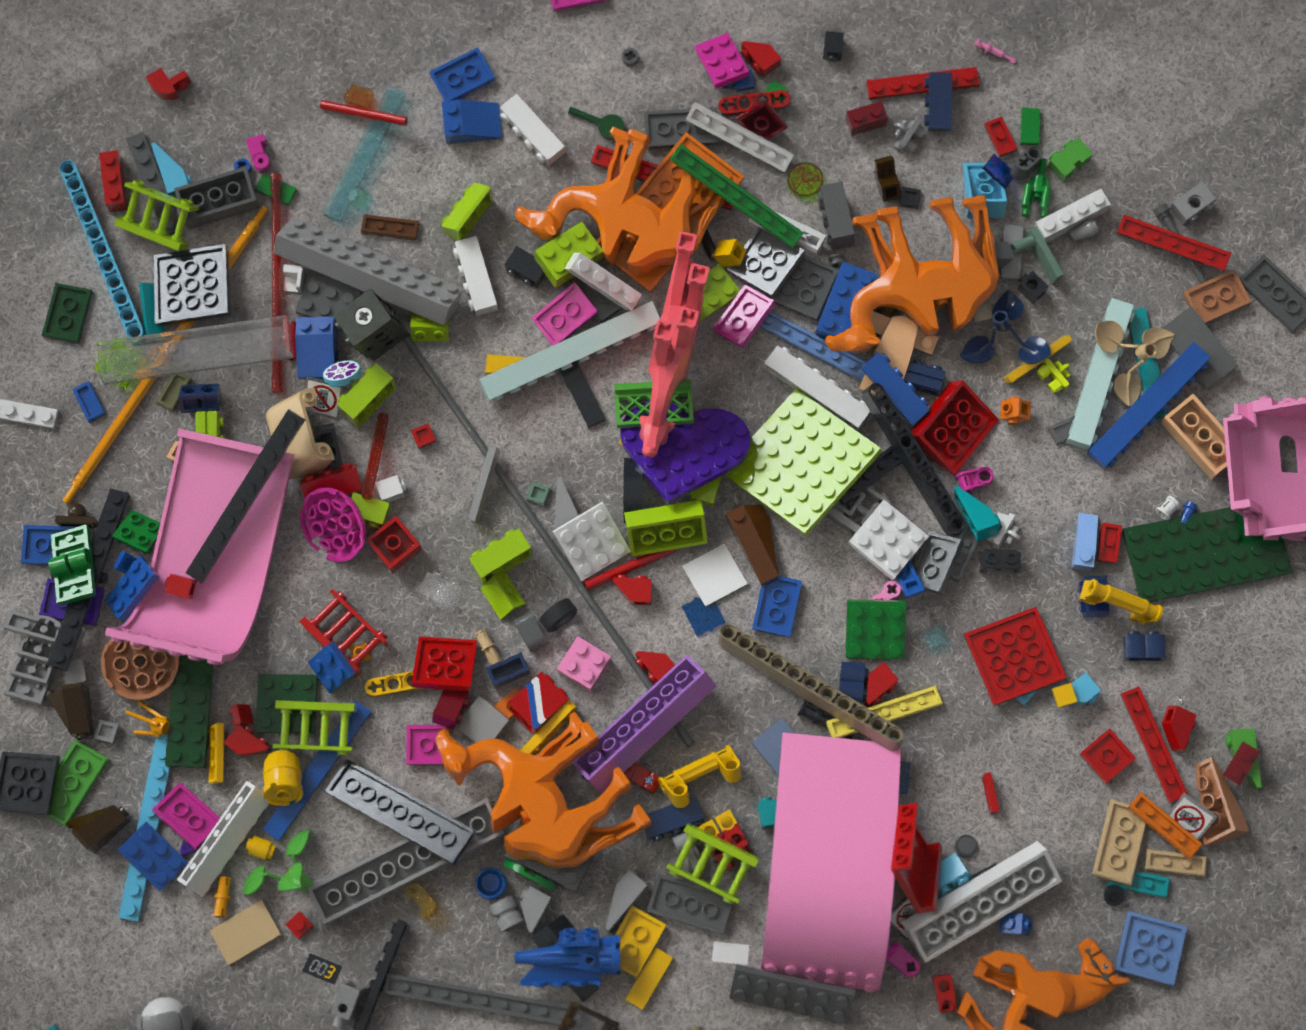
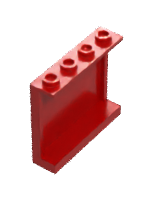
M918 803L898 806L891 871L915 912L920 914L936 911L943 847L940 842L927 843L916 824Z

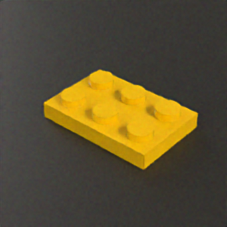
M632 905L615 935H620L621 969L637 978L663 933L666 924Z

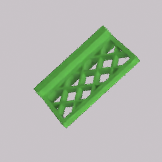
M691 379L681 381L674 390L670 405L674 403L679 408L675 412L668 409L667 414L670 416L667 420L675 423V425L694 424ZM652 382L614 384L617 428L641 427L639 417L644 413L649 415ZM688 397L684 404L677 401L678 398ZM640 400L650 401L645 407L639 403ZM619 401H629L631 403L625 408L619 404ZM633 406L641 409L636 415L629 411ZM684 410L689 414V417L681 418L678 414ZM625 414L631 417L629 421L620 422V418Z

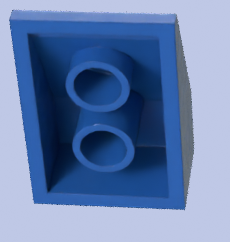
M471 100L441 102L447 144L502 138L498 103Z
M304 317L296 319L295 338L298 379L323 378L325 369L337 363L339 330L334 324L336 322L334 317Z

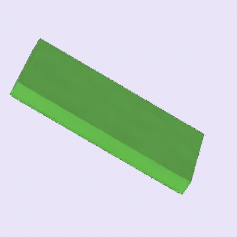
M75 739L59 764L51 813L47 816L67 827L65 823L74 817L110 759Z

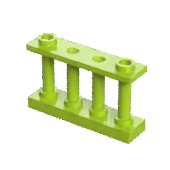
M133 180V182H126L124 186L133 189L127 214L122 218H116L114 226L177 251L188 250L189 242L184 241L182 237L188 212L198 211L199 207L193 205V202L190 200H180L144 186L142 181ZM143 193L148 195L149 198L143 220L139 223L135 221L134 214L139 195ZM158 199L165 202L159 227L154 229L151 227L150 220L155 201ZM173 205L181 208L175 234L169 235L167 234L166 227Z
M276 701L275 709L280 710V713H282L281 744H273V748L278 749V751H290V749L337 751V755H349V752H354V748L347 747L349 716H351V712L356 713V704ZM292 710H300V714H302L300 745H288L290 714H292ZM312 711H320L321 715L320 746L308 745L309 720ZM332 712H339L341 716L339 747L328 746L329 715Z
M688 823L683 831L687 833L686 837L688 838L675 865L672 863L667 864L666 868L670 869L669 873L679 878L682 875L723 896L724 901L730 904H734V902L738 904L741 898L736 896V893L748 869L752 866L756 867L760 858ZM699 839L705 842L704 846L706 847L692 874L682 869L694 842H697ZM717 848L723 851L722 855L724 856L710 883L700 878L712 851H715ZM735 857L741 860L740 864L742 865L728 892L718 887L730 860Z

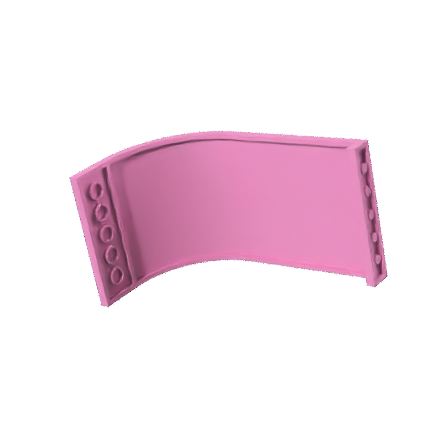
M178 429L179 443L151 566L159 575V578L135 607L129 619L119 627L106 628L105 636L111 637V641L123 643L130 641L132 646L147 647L148 645L150 646L149 649L153 651L169 650L168 654L185 656L187 654L189 659L198 661L208 659L207 663L219 665L234 660L240 654L255 623L267 581L295 454L285 452L204 583L197 581L193 599H187L165 593L166 578L170 574L192 578L185 572L264 447Z
M783 732L761 970L853 990L860 989L866 992L880 990L886 960L893 900L894 874L891 871L898 813L901 746L896 751H890L874 741Z

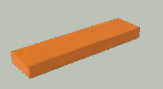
M1142 792L1127 807L1187 859L1190 860L1203 845Z

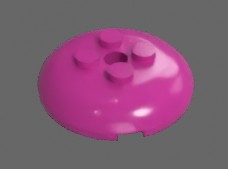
M319 488L309 493L303 500V509L300 511V524L308 543L318 552L320 548L313 544L311 540H314L317 536L324 538L319 541V544L328 550L326 552L328 554L326 559L331 561L343 562L355 557L361 551L366 538L364 518L356 503L345 493L333 488Z

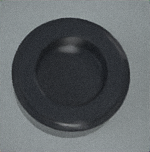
M1118 885L1106 887L1104 890L1105 902L1111 906L1120 905L1124 900L1122 888Z

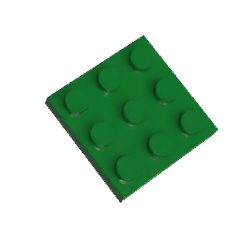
M847 599L845 657L904 659L906 600Z

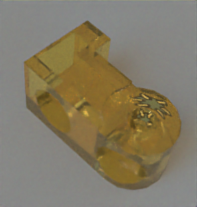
M411 882L405 887L407 898L415 901L422 909L418 914L424 921L440 908L418 883Z

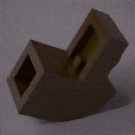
M893 156L875 159L874 175L882 201L887 202L901 198L900 182L896 176Z

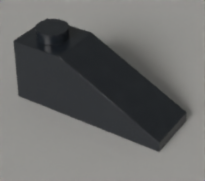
M334 423L315 427L317 442L328 444L334 456V460L325 469H339L343 462Z

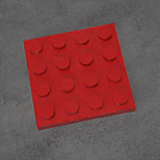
M1037 607L964 633L963 635L993 707L1067 678Z

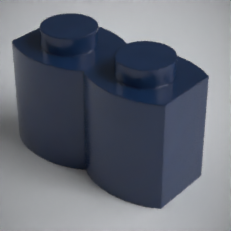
M1130 631L1123 637L1125 661H1163L1166 658L1165 635L1159 634L1158 631H1150L1148 635L1140 634L1139 631Z
M842 661L840 670L839 691L860 704L867 698V688H864V680L868 681L869 669H865V663Z

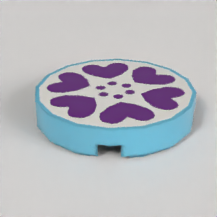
M352 360L337 362L325 369L323 379L325 383L332 387L345 386L351 383L350 380H357L359 378L361 368L357 362Z

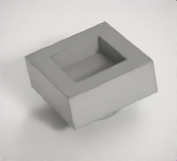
M100 719L94 739L114 744L120 725Z

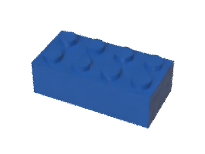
M842 262L815 335L825 339L829 335L836 336L851 328L850 308L853 298L861 289L877 280L878 274Z

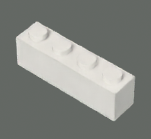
M517 93L499 107L500 118L505 124L509 123L513 127L512 131L517 137L521 136L525 140L524 144L529 150L533 149L537 153L536 157L542 164L545 162L550 166L566 153L565 146Z
M1099 189L1035 222L1034 227L1037 226L1047 243L1073 230L1087 219L1092 220L1107 212L1110 202L1102 189Z
M477 236L456 241V248L453 249L455 259H460L461 265L458 266L460 276H465L466 283H463L465 293H470L471 300H468L470 310L475 311L476 316L497 311V303Z
M574 253L564 268L625 310H633L642 295L582 253Z

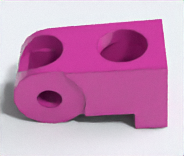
M264 134L246 139L256 171L259 173L268 172L271 163L263 147L268 146Z

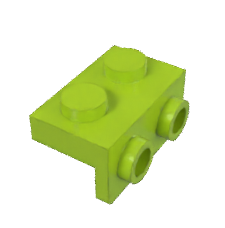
M412 312L410 324L412 341H449L450 319L445 325H442Z

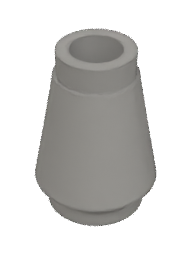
M1087 219L1069 231L1074 242L1095 237L1099 230L1094 219Z

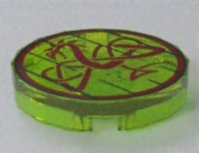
M801 162L794 165L787 175L789 191L801 199L815 197L818 195L817 193H820V186L824 184V177L820 168L809 162Z

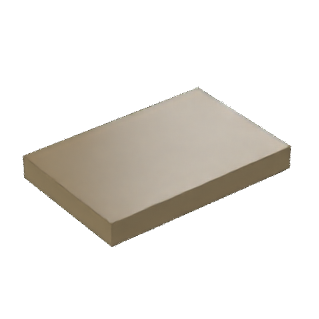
M263 900L210 930L229 966L282 935Z

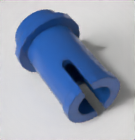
M1190 501L1183 504L1184 509L1180 516L1183 517L1182 523L1186 524L1191 515L1198 511L1197 504Z

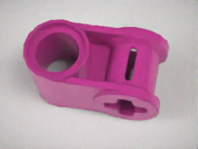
M989 467L967 470L955 475V478L959 481L960 488L967 493L990 486L994 477L993 471ZM987 474L990 479L982 481L979 476Z
M894 941L887 949L886 961L907 977H915L920 970L919 962L898 942ZM914 963L916 971L907 972L906 964L911 965Z

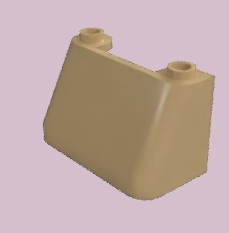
M315 388L304 389L272 406L266 413L271 435L288 409L306 419L286 453L295 454L289 479L303 478V476L308 474L318 475L334 460L331 447L328 444L315 443L306 408L313 407L317 402Z

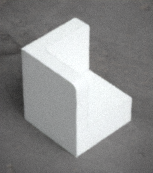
M284 265L285 281L283 290L285 292L302 293L305 276L303 266Z

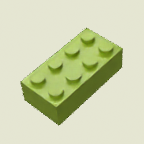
M701 500L624 513L632 557L708 544Z

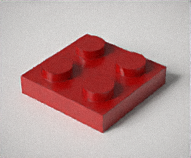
M1111 728L1080 753L1082 758L1105 784L1136 759Z

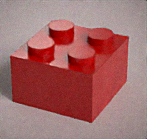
M397 516L366 539L368 545L392 574L423 550L420 543Z

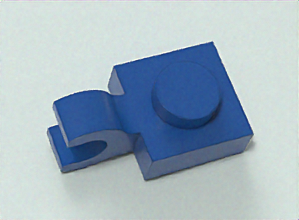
M749 69L750 76L725 85L722 89L735 87L736 92L754 89L752 69Z

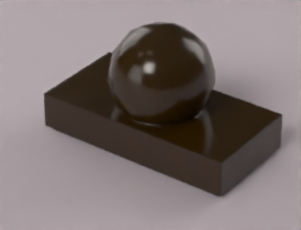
M79 503L72 504L69 507L68 516L55 515V523L58 526L79 527L87 524L90 528H96L98 521L95 517L86 516L87 510L85 506Z

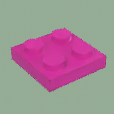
M407 725L406 765H443L436 745V736L440 730H447V728L441 725Z

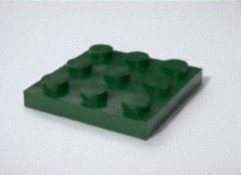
M258 674L256 733H281L282 713H280V710L275 709L276 701L317 702V675ZM292 710V714H290L289 734H301L302 714H300V710ZM312 711V714H310L309 734H315L316 711Z

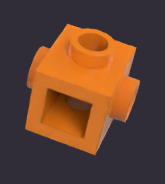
M1009 397L1008 400L1001 401V420L1008 422L1009 425H1019L1020 422L1030 421L1031 402L1020 397Z

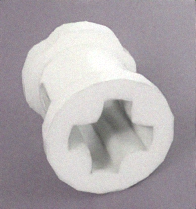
M1169 495L1163 505L1157 507L1155 511L1163 520L1169 521L1170 516L1181 508V504Z

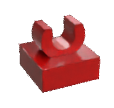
M236 704L231 706L232 710L228 712L234 718V721L230 722L231 725L247 726L253 724L250 705Z

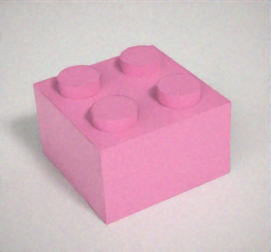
M577 636L557 671L560 675L592 692L611 662V656Z

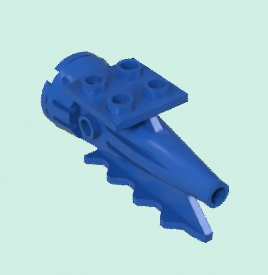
M566 928L559 932V941L554 946L515 952V964L534 965L520 980V986H535L538 988L547 985L557 987L575 985L581 987L594 984L601 986V974L621 975L620 935L600 937V930H595V928H584L575 931L574 928Z

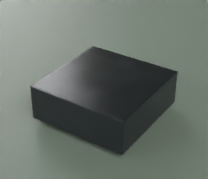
M902 187L899 206L918 209L921 190Z

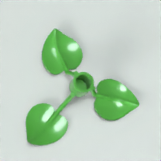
M309 828L298 833L287 845L286 855L288 857L291 856L294 865L289 868L283 877L265 872L266 867L259 866L246 878L242 895H251L258 891L265 877L279 880L278 889L282 892L297 889L302 893L308 891L307 888L312 886L313 880L304 874L303 865L298 863L296 855H300L305 849L311 829Z

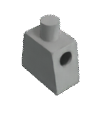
M349 979L341 983L331 1013L336 1015L333 1026L344 1029L346 1021L354 1018L366 986Z

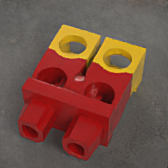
M730 809L715 817L714 821L711 819L698 827L750 853L747 847L749 844ZM714 821L716 822V824H717V826L719 827L720 831L722 832L723 836L720 834V832H719L718 828L716 827ZM717 848L711 854L716 863H720L724 855H722L723 851ZM732 859L730 860L726 870L735 866Z

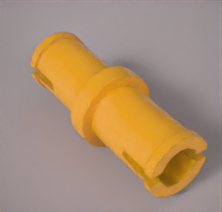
M219 876L217 894L214 895L216 902L213 917L226 918L227 904L231 897L229 889L232 878Z

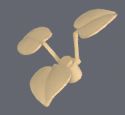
M1114 321L1098 322L1095 329V337L1103 351L1114 353L1118 346L1135 348V355L1140 359L1127 374H1119L1114 381V391L1117 397L1126 406L1130 407L1136 402L1141 392L1140 377L1138 375H1131L1132 372L1141 364L1146 363V359L1163 358L1167 354L1175 334L1162 328H1149L1142 335V342L1144 344H1122L1120 342L1124 334L1122 327Z

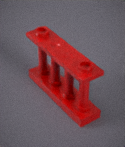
M331 589L329 592L334 599L314 619L308 620L304 616L299 623L323 647H326L333 640L332 637L354 616L361 625L341 645L338 644L337 647L356 672L353 676L357 678L361 674V671L358 669L359 663L380 642L387 648L389 646L386 641L388 637L381 630L377 632L346 602L347 598L340 591L336 593ZM339 604L344 606L348 611L327 632L322 634L318 630L319 624ZM366 630H369L375 637L354 658L349 660L345 656L346 650Z

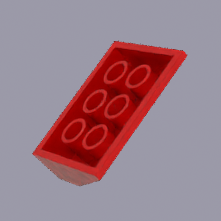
M963 380L951 381L930 406L929 411L913 427L911 433L926 456L950 474L956 475L999 419Z

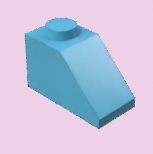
M1084 673L1072 683L1077 703L1073 705L1084 706L1087 702L1091 705L1099 698L1098 694L1101 690L1087 673Z

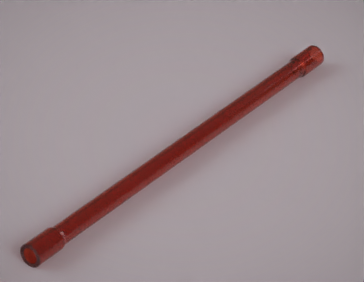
M271 173V392L282 393L281 256L273 253L276 235L281 230L282 174Z

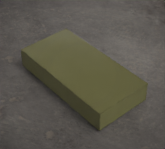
M174 370L156 403L174 412L179 403L181 385H190L192 378Z

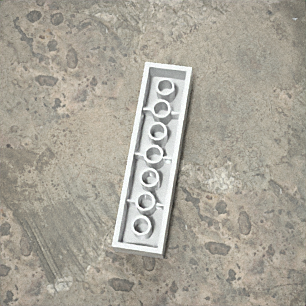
M1036 841L937 900L936 911L915 913L901 923L917 954L926 963L1059 884L1062 880L1047 849Z

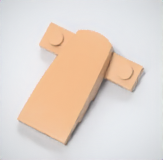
M874 311L872 312L871 320L875 333L881 335L880 343L876 345L873 355L877 352L880 354L884 353L891 360L889 362L890 366L893 369L897 367L904 375L901 377L904 380L913 348L932 355L939 337L925 335L918 329L915 322L907 317L894 316L889 318ZM866 374L859 387L862 390L873 384Z

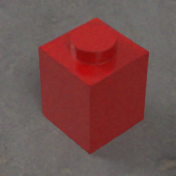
M170 574L165 581V593L193 599L197 580L177 574Z

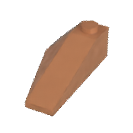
M1210 757L1197 764L1196 781L1201 802L1198 803L1217 815V818L1202 835L1204 846L1231 841L1248 833L1249 829L1244 814L1215 759Z

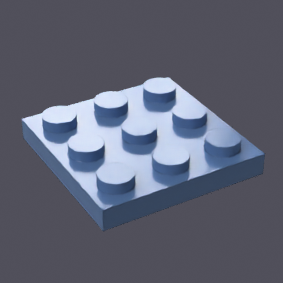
M1127 911L1115 962L1116 971L1174 986L1187 927Z

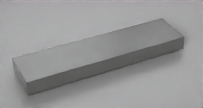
M489 446L468 517L470 521L478 524L500 450L494 446Z

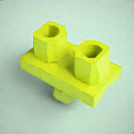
M1049 358L1045 359L1036 374L1041 380H1044L1049 375L1054 379V381L1048 384V388L1053 394L1068 389L1069 382L1066 379L1070 376V373L1067 371L1070 365L1068 363L1062 365L1060 361H1057L1054 365Z

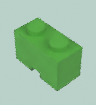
M1079 138L1074 141H1068L1061 152L1056 151L1049 158L1048 167L1062 182L1074 174L1073 170L1076 167L1080 169L1092 158L1093 153Z

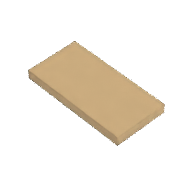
M1111 799L1091 875L1130 887L1146 823L1127 808L1129 804Z

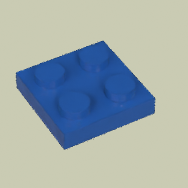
M334 641L308 661V664L329 694L337 690L356 674Z

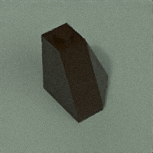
M79 682L58 686L56 692L53 690L46 691L48 699L70 735L77 737V740L88 739V735H94L89 688Z
M111 805L68 820L65 824L69 829H73L72 834L88 851L96 854L130 820L127 817L129 813L122 806L118 808L115 805Z

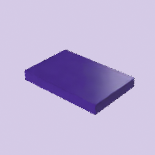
M47 578L39 615L63 621L68 604L59 606L56 603L55 580ZM97 587L96 596L93 597L84 622L85 625L97 627L105 592L104 588Z

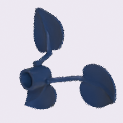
M1008 289L998 299L992 310L995 325L992 326L991 341L989 342V339L985 336L973 337L966 343L960 357L967 362L975 364L990 360L995 354V349L991 345L994 344L997 330L1000 332L1011 331L1019 344L1023 346L1019 349L1018 355L1024 363L1036 364L1049 358L1051 349L1048 343L1038 336H1030L1025 343L1022 342L1013 329L1010 320L1014 321L1023 314L1024 305Z

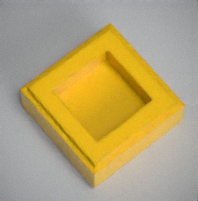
M1071 683L1052 688L1058 708L1077 703Z

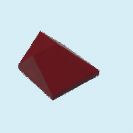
M766 100L736 117L737 122L743 128L766 140L788 129V125Z

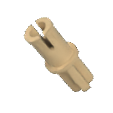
M482 629V631L476 632L475 636L482 647L481 651L485 653L490 665L501 662L495 649L496 645L492 643L487 630Z

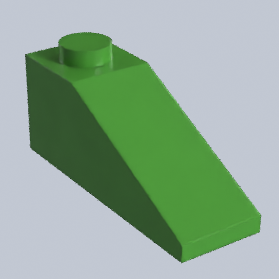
M1255 728L1230 730L1227 733L1225 745L1229 747L1232 757H1234L1242 742L1257 749ZM1258 757L1246 775V779L1253 790H1258L1262 787Z

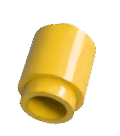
M254 836L253 839H248L245 850H248V855L266 861V859L272 860L276 845L272 844V841Z

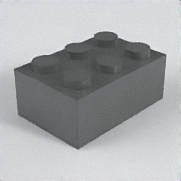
M843 181L820 186V193H817L819 209L822 210V223L826 229L827 244L832 246V250L855 246V233Z

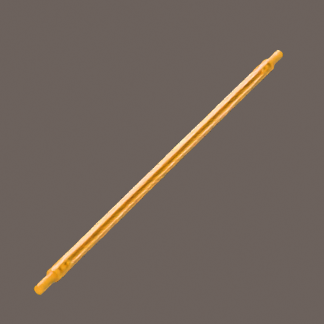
M262 206L254 219L249 221L228 252L229 271L260 227L259 223L268 212L265 206ZM195 321L179 324L71 483L72 487L62 500L64 503L69 505L78 490L83 488Z

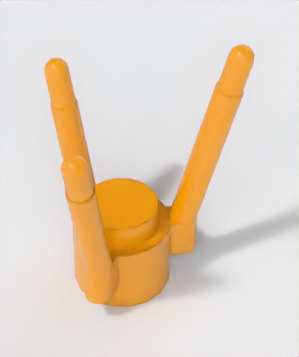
M140 700L138 704L156 716V718L149 719L134 712L125 711V714L149 723V728L152 730H134V734L160 738L161 735L164 736L168 732L170 726L168 718L162 716Z

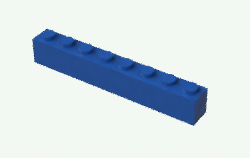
M1193 342L1089 449L1087 455L1102 469H1105L1107 466L1111 468L1118 461L1116 457L1120 453H1126L1131 447L1129 443L1133 439L1137 441L1144 434L1143 429L1147 425L1149 427L1152 426L1157 420L1155 416L1160 411L1164 413L1170 407L1169 402L1173 398L1176 400L1184 392L1182 388L1186 384L1190 386L1197 378L1195 375L1199 371L1203 372L1210 365L1208 361L1211 356Z

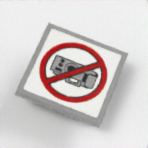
M1183 793L1168 813L1171 818L1198 840L1217 818V815L1185 793Z

